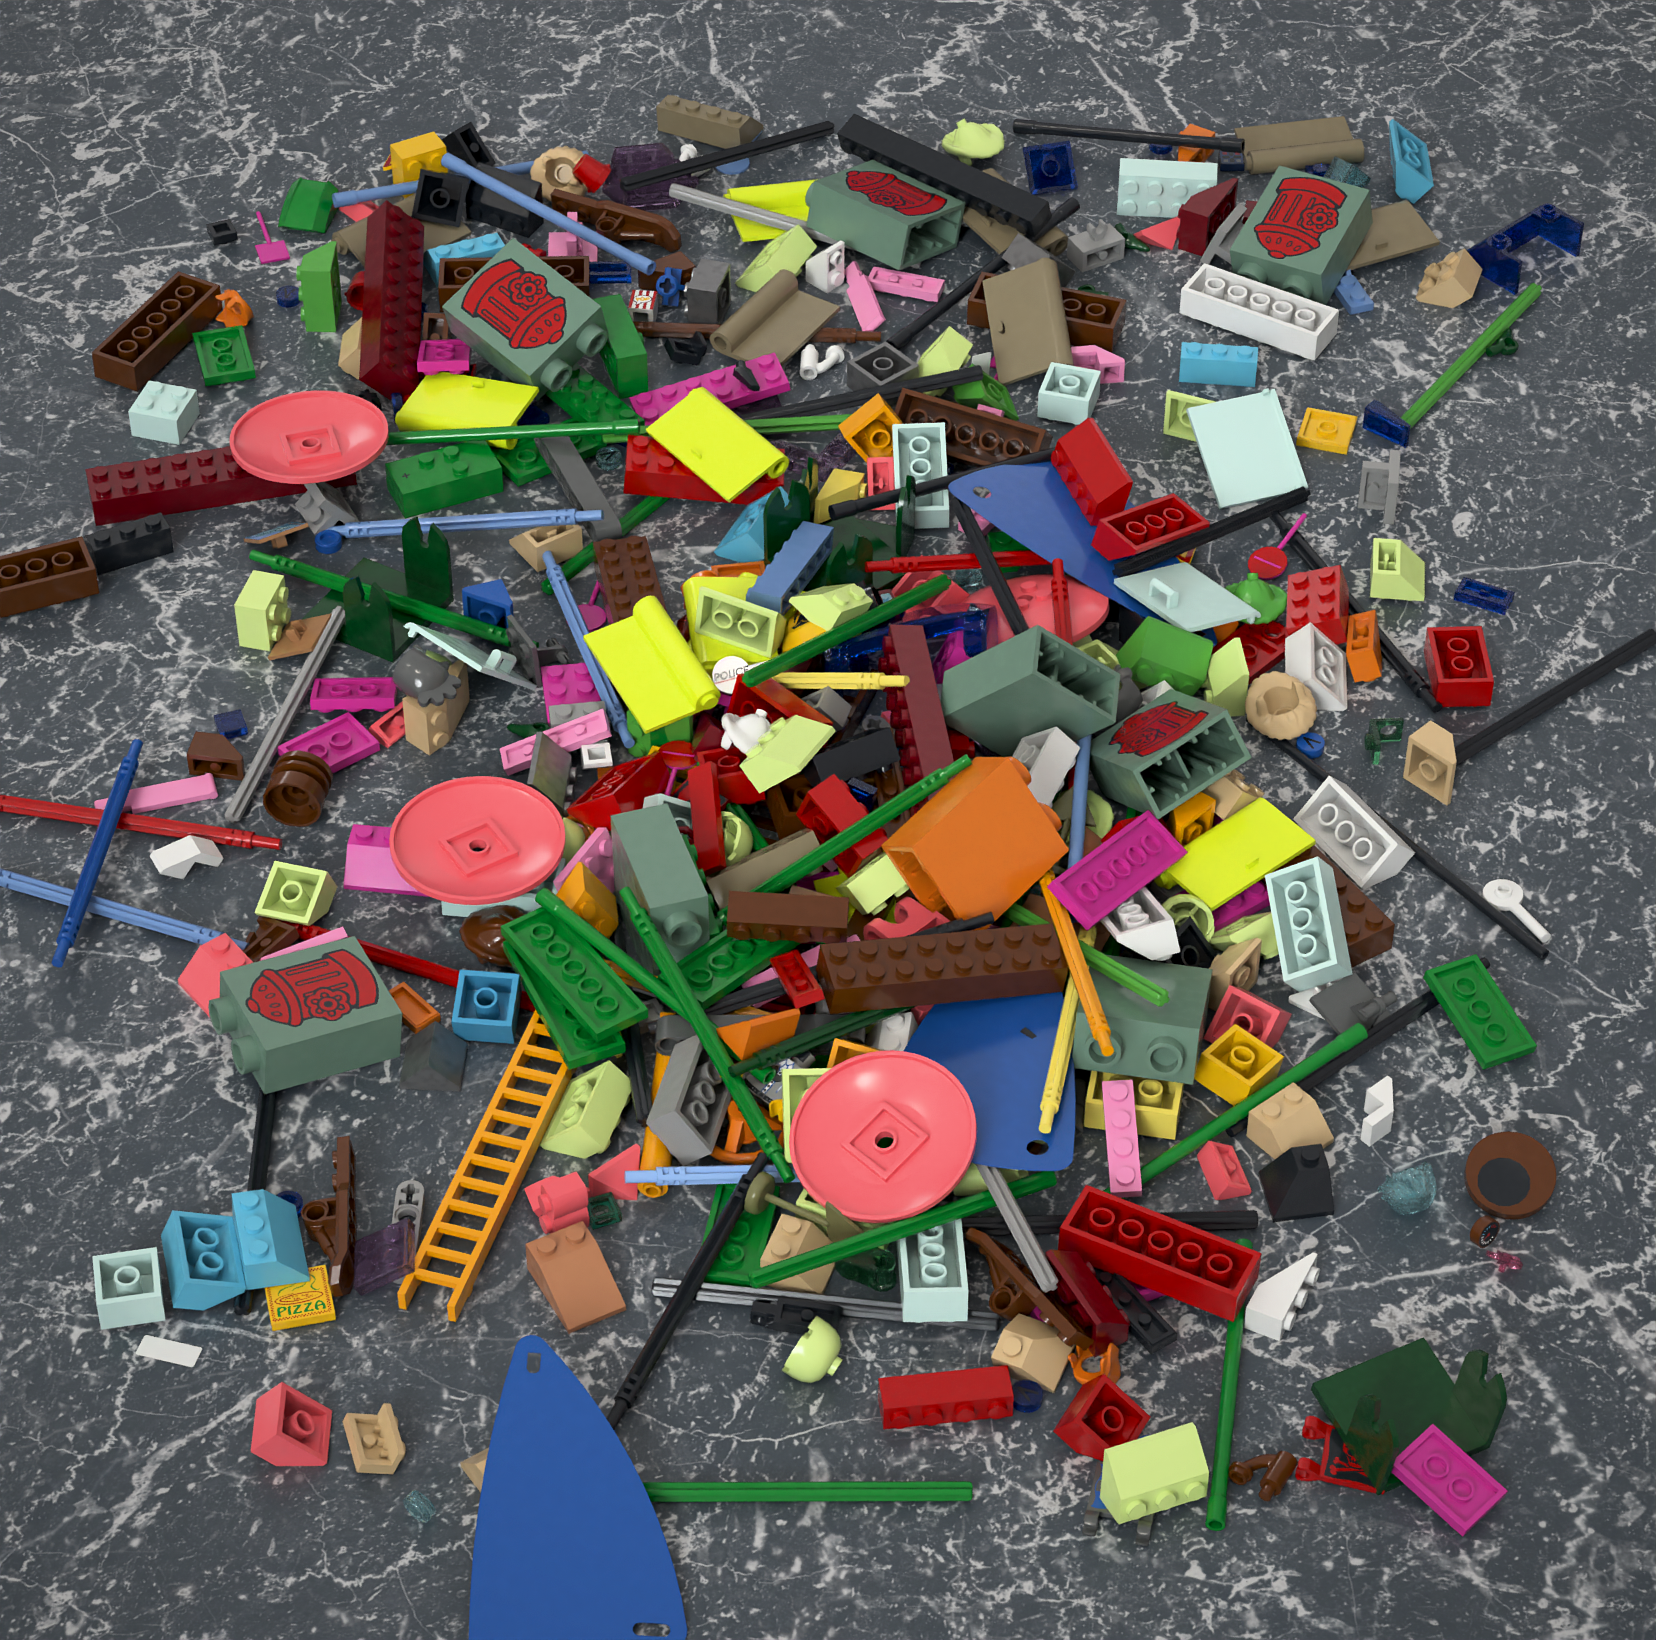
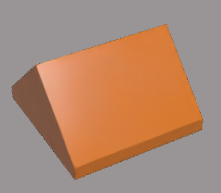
M799 1008L777 1012L716 1028L718 1036L741 1060L751 1058L753 1053L794 1037L800 1017Z

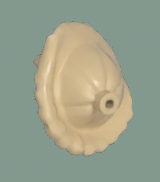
M558 146L547 150V152L542 153L539 158L534 160L530 175L532 180L542 183L543 198L551 201L550 194L555 188L585 196V192L588 190L587 187L572 174L573 168L584 155L582 151L568 146Z
M1272 671L1270 673H1263L1259 678L1252 681L1245 701V712L1248 722L1261 734L1267 735L1272 739L1292 740L1295 737L1306 734L1309 728L1313 726L1317 717V706L1311 690L1293 676H1289L1287 673Z

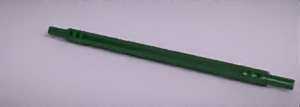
M917 1006L851 1013L753 1053L751 1058L729 1066L728 1072L734 1078L754 1069H765L831 1042L835 1038H841Z

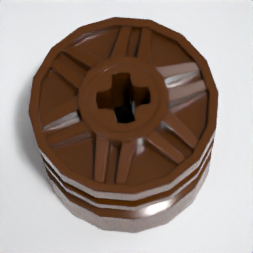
M297 750L281 755L275 763L271 779L263 794V805L267 813L276 821L288 826L304 827L316 822L321 815L325 798L333 782V773L329 765L323 759L310 752Z

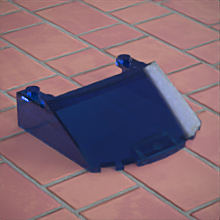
M960 603L908 612L892 617L824 651L823 655L825 657V672H849V658L883 650V637L888 636L890 625H923L926 639L963 630L965 654L968 657H974L998 645L997 609L995 605ZM833 689L843 698L844 689Z

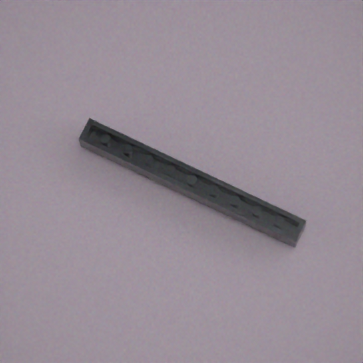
M853 114L837 133L840 147L845 153L856 155L865 162L875 160L965 202V207L976 210L982 216L987 215L1002 225L1011 226L1022 234L1036 237L1052 218L1047 200L859 115Z

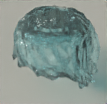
M1426 1161L1421 1166L1411 1167L1396 1173L1392 1172L1391 1177L1386 1175L1385 1183L1377 1188L1378 1193H1383L1381 1199L1385 1200L1397 1213L1403 1215L1416 1214L1429 1208L1435 1199L1437 1191L1431 1164Z

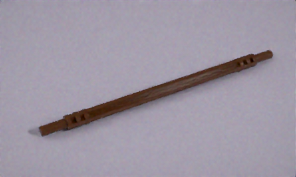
M633 321L637 332L642 333L643 337L692 338L695 331H699L704 339H710V335L722 325ZM822 327L808 342H881V332L856 331V328Z

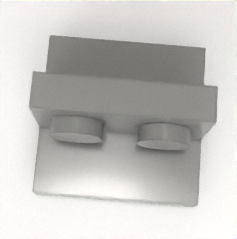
M1239 203L1220 225L1200 262L1209 265L1218 255L1231 264L1230 248L1244 226L1240 220L1247 210L1245 206Z
M1390 450L1388 463L1363 461L1358 508L1384 510L1383 524L1394 525L1399 488L1400 450Z
M327 482L304 484L307 491L295 503L314 535L333 527L339 520L344 524L347 522H360L341 492Z

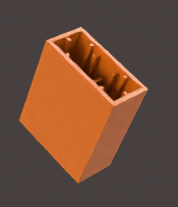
M1011 756L975 757L971 761L972 764L959 772L881 845L919 903L932 913L939 912L950 921L959 918L966 920L987 912H992L994 921H996L1069 851V848L1058 833L1062 828L1060 818L1049 806L1037 802L1027 787L1031 783L1029 771L1019 760ZM992 924L974 930L988 929Z

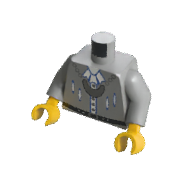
M806 1051L794 1056L792 1060L787 1059L772 1065L771 1067L776 1070V1075L767 1085L761 1083L749 1072L742 1074L741 1077L753 1098L769 1110L770 1117L778 1116V1120L783 1122L781 1069H808L816 1059L810 1052Z

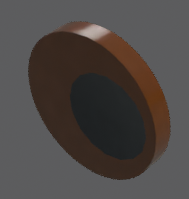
M1498 1132L1483 1138L1473 1147L1465 1165L1464 1180L1472 1200L1488 1214L1502 1219H1523L1539 1212L1550 1200L1556 1185V1167L1547 1149L1534 1138L1518 1132Z

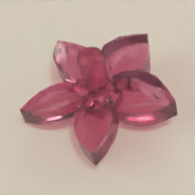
M1489 1250L1486 1252V1256L1498 1260L1497 1264H1500L1498 1271L1504 1273L1506 1266L1511 1269H1522L1521 1259L1516 1256L1501 1252L1500 1250H1497L1496 1253Z

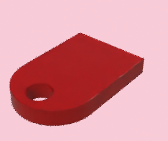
M1275 621L1259 625L1245 623L1213 647L1211 655L1232 639L1240 637L1249 671L1248 684L1250 685L1254 679L1259 678L1260 675L1269 671L1285 658V638L1289 635L1286 628Z

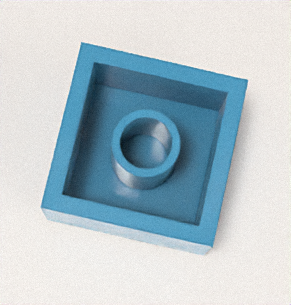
M460 969L451 1021L453 1033L462 1040L514 1044L522 996L520 974Z

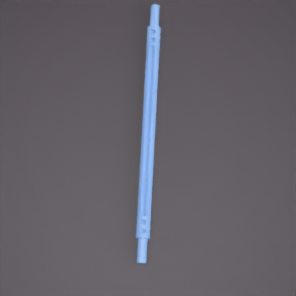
M766 1164L763 1171L771 1174L774 1177L775 1183L784 1182L775 1165ZM789 1164L791 1170L795 1175V1179L791 1182H800L793 1167V1164ZM751 1165L656 1167L655 1170L625 1171L624 1180L625 1183H656V1186L738 1184L741 1176L747 1174Z

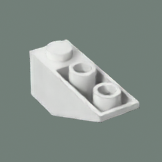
M1316 1253L1309 1254L1257 1286L1246 1307L1244 1328L1278 1341L1281 1340L1285 1330L1291 1331L1296 1319L1295 1311L1297 1307L1303 1308L1308 1296L1307 1288L1309 1285L1314 1286L1319 1276L1320 1268L1316 1267Z

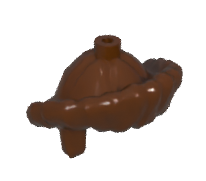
M497 905L475 911L462 922L459 930L461 940L464 942L465 947L476 955L481 964L489 962L499 967H512L503 950V941H506V939L501 935V926L525 915V913L515 906Z

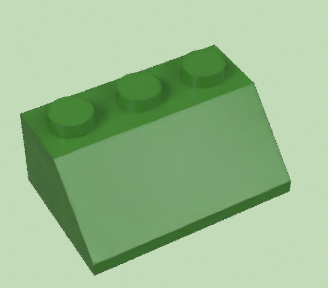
M331 241L303 255L301 266H297V281H301L298 293L299 301H303L301 321H305L306 332L337 331L342 306L337 241Z
M1147 616L1116 656L1121 669L1127 667L1131 669L1133 673L1132 680L1151 687L1165 680L1175 691L1193 696L1206 680L1214 644L1212 640Z

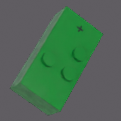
M621 294L594 298L593 300L602 308L608 329L607 341L599 355L618 398L624 399L648 392L647 352L644 348L643 335L637 332Z
M467 441L385 463L387 489L405 519L504 492L502 466L486 441Z

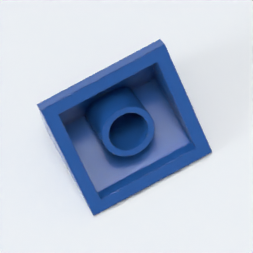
M502 579L463 588L462 600L463 614L465 616L505 629L508 628L507 616L512 614L514 617L513 602Z

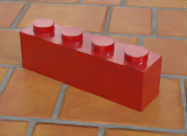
M1008 1365L878 1378V1402L883 1429H903L922 1425L934 1426L942 1423L969 1422L971 1420L991 1418L1001 1419L1013 1416L1014 1395Z

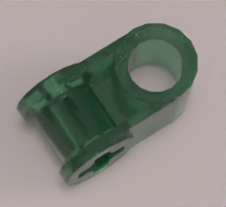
M878 1247L836 1261L834 1264L835 1269L842 1277L861 1283L875 1291L887 1292L894 1288L897 1283L896 1273L893 1271L896 1265L895 1256L890 1251Z

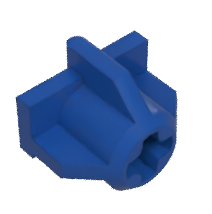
M667 267L665 268V274L657 280L656 289L662 296V305L678 307L680 291H684L685 285H680L682 269Z

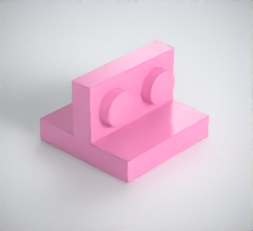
M567 212V217L578 222L577 212ZM568 231L549 232L548 256H589L590 269H598L597 246Z

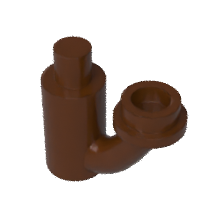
M1279 1451L1277 1454H1263L1243 1463L1233 1462L1229 1467V1478L1238 1485H1245L1246 1482L1251 1481L1253 1471L1268 1468L1260 1481L1262 1489L1259 1492V1497L1264 1501H1270L1273 1495L1276 1496L1281 1493L1298 1465V1461L1287 1451Z

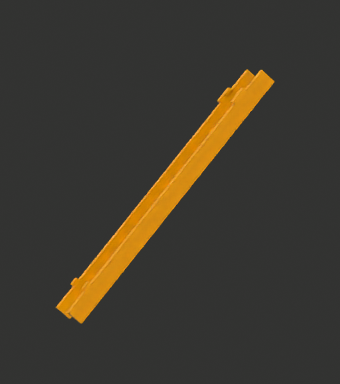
M536 1009L397 1294L400 1309L407 1310L418 1285L422 1281L454 1288L447 1304L448 1320L457 1321L467 1298L473 1291V1285L567 1085L573 1073L577 1070V1068L570 1070L567 1068L559 1051L541 1048L535 1044L539 1035L551 1037ZM531 1056L562 1063L556 1075L524 1067ZM519 1077L551 1084L547 1096L516 1090L514 1087ZM508 1099L541 1106L536 1118L503 1111ZM498 1121L531 1128L526 1140L492 1133ZM486 1144L499 1145L520 1150L515 1163L483 1156L482 1153ZM476 1165L509 1173L504 1185L471 1178ZM465 1188L499 1196L493 1208L460 1201ZM454 1211L488 1218L482 1231L449 1224ZM443 1234L477 1242L471 1255L437 1247ZM432 1257L466 1265L460 1278L426 1269Z

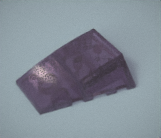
M663 143L620 146L614 148L611 158V172L605 180V184H603L602 192L616 203L644 211L676 208L683 201L669 196L671 184L676 183L695 188L699 184V179L689 174L624 192V190L620 189L621 178L681 161L674 159V154Z

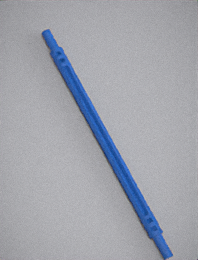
M139 739L132 741L127 756L122 759L56 940L58 946L52 959V965L55 967L63 966L69 948H72L75 943L139 766L138 757L143 746V742Z

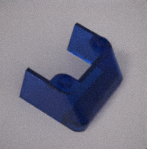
M1543 204L1466 251L1483 269L1481 272L1482 276L1515 295L1519 289L1523 261L1510 253L1540 236L1577 257L1580 254L1584 223L1552 204Z

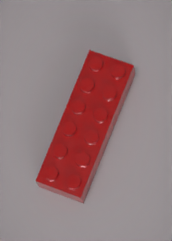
M628 435L623 494L729 503L654 438ZM777 448L785 455V449ZM765 473L730 503L748 505L773 491L776 487L781 486L783 488L784 473L774 479Z
M1089 1185L1084 1187L1062 1223L1058 1242V1250L1078 1252L1084 1261H1089L1096 1268L1111 1274L1116 1273L1131 1282L1234 1322L1258 1279L1262 1256L1260 1252Z

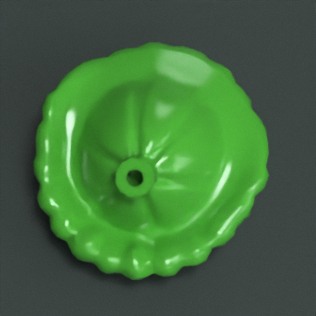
M1247 573V580L1225 587L1226 590L1260 612L1261 617H1255L1253 624H1268L1276 621L1287 606V593L1274 584H1268L1258 579V573ZM1247 619L1239 620L1240 622L1249 624L1247 622Z

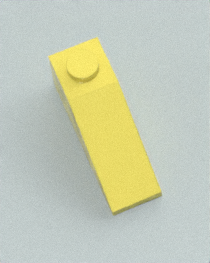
M834 468L815 499L814 523L820 524L831 519L828 512L829 505L866 497L868 484L864 483L865 473Z

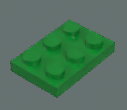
M242 325L192 333L205 386L256 378Z

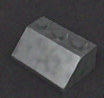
M537 732L527 786L532 787L547 797L557 808L560 815L566 818L569 815L566 809L574 799V785L571 784H576L577 767H572V756L543 732Z

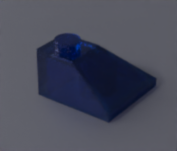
M1070 141L1023 147L1031 194L1037 195L1078 188Z

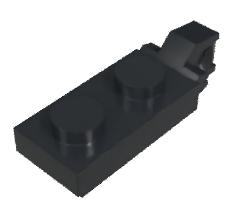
M779 1297L778 1301H772L770 1304L753 1301L750 1323L764 1326L770 1330L804 1335L809 1331L808 1326L818 1316L829 1323L838 1333L842 1308L840 1306Z

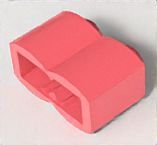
M577 1171L541 1185V1195L538 1196V1203L542 1210V1216H539V1222L545 1234H551L581 1221L585 1223L587 1228L589 1227L587 1188Z

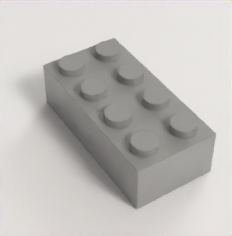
M697 1035L675 1044L646 1122L651 1132L657 1135L669 1152L683 1166L712 1154L732 1097Z

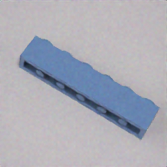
M803 521L797 530H793L791 538L784 542L781 551L775 554L771 564H767L765 572L757 577L755 585L748 589L746 601L776 611L784 616L792 606L789 599L801 594L832 552L834 527Z

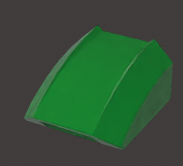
M298 178L292 183L288 191L278 227L325 234L339 209L334 207L332 201V194L338 193L339 190L329 181L321 182Z

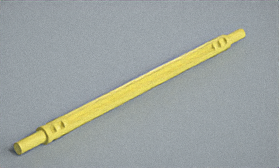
M782 672L772 677V679L786 689H822L829 686L831 689L883 690L885 687H903L910 682L907 675H885L884 673Z
M1081 926L1078 939L1094 948L1097 929L1093 926L1086 931ZM1071 973L1069 974L1040 1105L1042 1115L1039 1131L1045 1134L1051 1131L1054 1114L1059 1110L1075 1034L1076 1015L1080 999Z

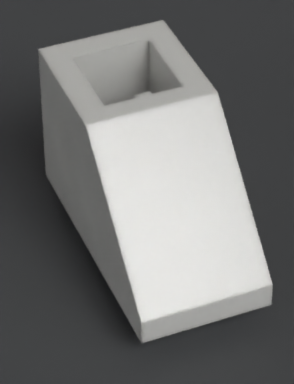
M840 240L806 261V282L826 293L844 283L845 255L843 241Z

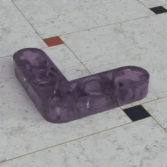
M842 432L819 454L782 440L770 442L776 448L785 449V455L789 459L787 470L802 475L803 469H807L808 457L816 458L818 462V482H826L834 468L842 469L857 453L844 438ZM839 454V455H842V456H840V457H832V456H830V455ZM802 459L805 460V462H795V460Z

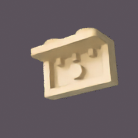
M383 1403L377 1415L347 1413L342 1422L356 1471L358 1473L394 1474L400 1461L405 1457L406 1447L405 1443L401 1440L398 1430V1419L394 1416L391 1404Z

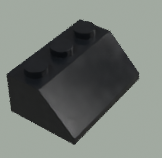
M480 162L476 165V169L543 204L541 182ZM471 180L465 197L467 218L527 238L544 223V218Z
M162 513L149 515L83 537L97 575L174 552L171 529Z
M890 727L876 728L822 747L801 772L813 788L833 774L844 782L851 780V783H856L867 779V773L876 770L877 773H882L892 769V763L901 760Z

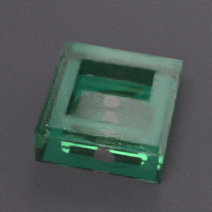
M612 1192L588 1199L587 1209L592 1230L622 1221V1213Z

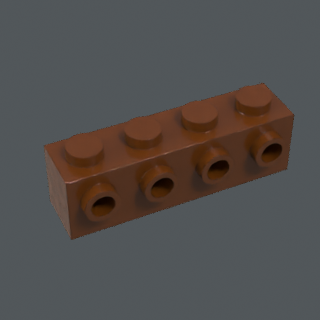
M729 891L727 937H734L738 940L749 938L764 939L770 942L778 940H789L797 943L824 942L826 944L847 942L849 897Z

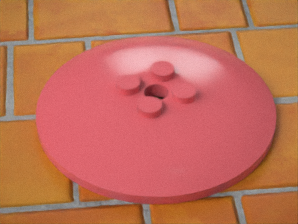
M303 391L275 397L246 412L236 422L231 431L230 449L234 460L239 466L262 479L288 484L319 483L350 475L373 462L386 447L389 429L387 420L381 410L363 398L336 391Z
M1053 574L1027 575L1007 579L1008 586L1029 628L1039 625L1055 635L1051 589ZM1064 574V578L1068 582L1072 640L1074 643L1095 631L1105 621L1109 613V599L1073 576ZM990 585L970 594L967 599L951 610L947 618L948 633L958 615L962 616L988 642V649L1015 636Z
M491 776L453 779L424 790L411 799L398 813L393 822L389 837L392 862L400 876L409 885L431 898L461 905L499 903L533 890L543 883L557 868L562 859L566 841L562 817L547 797L523 783ZM474 848H479V849H481V850H483V851L476 852V851H473L472 849H474Z
M905 1051L870 1052L855 1056L834 1066L817 1079L807 1090L792 1119L789 1136L790 1156L802 1186L825 1209V1203L828 1201L850 1220L866 1223L900 1221L932 1208L949 1195L960 1183L971 1164L975 1152L977 1123L973 1105L963 1085L950 1071L939 1063L927 1057ZM884 1137H890L894 1140L892 1145L887 1148L877 1146L879 1140Z

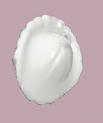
M757 709L755 714L743 717L732 713L724 714L721 721L725 732L722 737L721 747L728 750L733 742L745 754L751 747L759 744L757 739L771 730L769 728L770 722L765 719L768 713Z

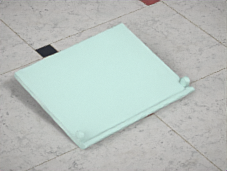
M1267 388L1261 393L1187 408L1186 411L1219 509L1278 497L1302 486L1305 489L1308 488L1275 389L1269 390Z
M1187 562L1114 579L1116 586L1173 626L1189 632L1247 619L1249 624H1253L1255 617H1261L1260 612Z
M412 622L404 626L409 629V637L414 638L417 633H420L479 672L531 690H535L537 685L512 670L516 663L514 655L495 649L489 656L471 643Z

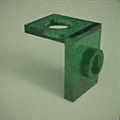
M1403 718L1370 719L1368 733H1365L1364 745L1365 750H1370L1373 765H1379L1381 742L1401 741L1404 724ZM1388 725L1396 727L1395 732L1389 735L1380 732L1383 727Z

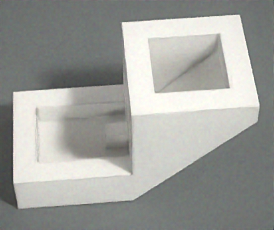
M607 740L589 745H581V748H579L582 770L613 766L610 744L607 743Z
M192 835L157 849L150 855L160 874L179 879L185 878L195 862L218 867L224 859L212 840Z
M1386 1076L1366 1091L1364 1111L1369 1116L1363 1119L1361 1141L1369 1147L1391 1132L1394 1109L1392 1078Z

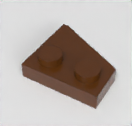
M259 916L257 921L260 926L256 933H249L246 942L250 945L242 951L253 962H258L264 956L290 947L300 935L293 926L273 918Z

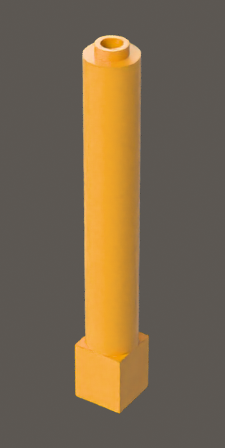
M660 1012V1018L666 1015H674L675 1013ZM657 1051L650 1093L652 1105L670 1056L662 1055ZM647 1125L645 1127L639 1170L671 1167L673 1155L657 1135L651 1132ZM637 1183L638 1190L651 1198L663 1196L667 1193L669 1186H656V1183Z

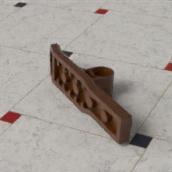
M556 188L550 194L553 210L567 216V212H577L578 220L596 225L597 233L618 244L622 240H643L660 245L669 252L678 251L682 246L681 235L674 224L661 215L609 200L597 201Z
M350 1136L337 1137V1150L332 1151L333 1165L337 1169V1173L332 1174V1184L336 1197L310 1201L301 1210V1216L308 1237L319 1243L324 1254L331 1261L328 1284L334 1297L350 1294L357 1278L356 1156Z
M972 1227L967 1228L963 1233L964 1239L980 1247L979 1251L986 1256L990 1269L989 1274L994 1288L989 1298L990 1309L1011 1322L1019 1313L1028 1316L1037 1306L1042 1311L1039 1314L1040 1318L1052 1328L1057 1327L1059 1330L1057 1336L1066 1345L1072 1347L1075 1344L1087 1350L1094 1340L1063 1308L1050 1291L1044 1292L1041 1290L1032 1271L1008 1246L988 1234Z

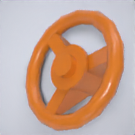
M731 1097L725 1114V1118L729 1120L725 1150L715 1145L712 1154L709 1155L727 1164L752 1165L758 1153L764 1152L761 1149L756 1152L739 1153L742 1144H750L757 1140L733 1097ZM756 1101L772 1130H782L778 1141L784 1149L783 1122L778 1120V1116L770 1117L769 1111Z

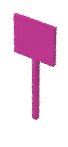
M257 211L256 215L267 242L255 245L261 264L290 259L284 240L271 242L261 212Z

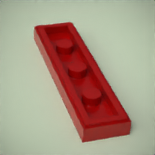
M712 761L687 770L693 838L698 855L696 864L698 869H703L705 876L726 868L717 764Z
M798 950L769 959L774 973L795 1009L825 999L820 985Z

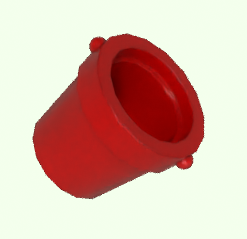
M584 154L573 168L572 174L587 187L588 193H595L610 174L611 165L603 164L588 154Z
M360 271L354 275L347 288V292L344 293L351 307L363 311L365 271Z

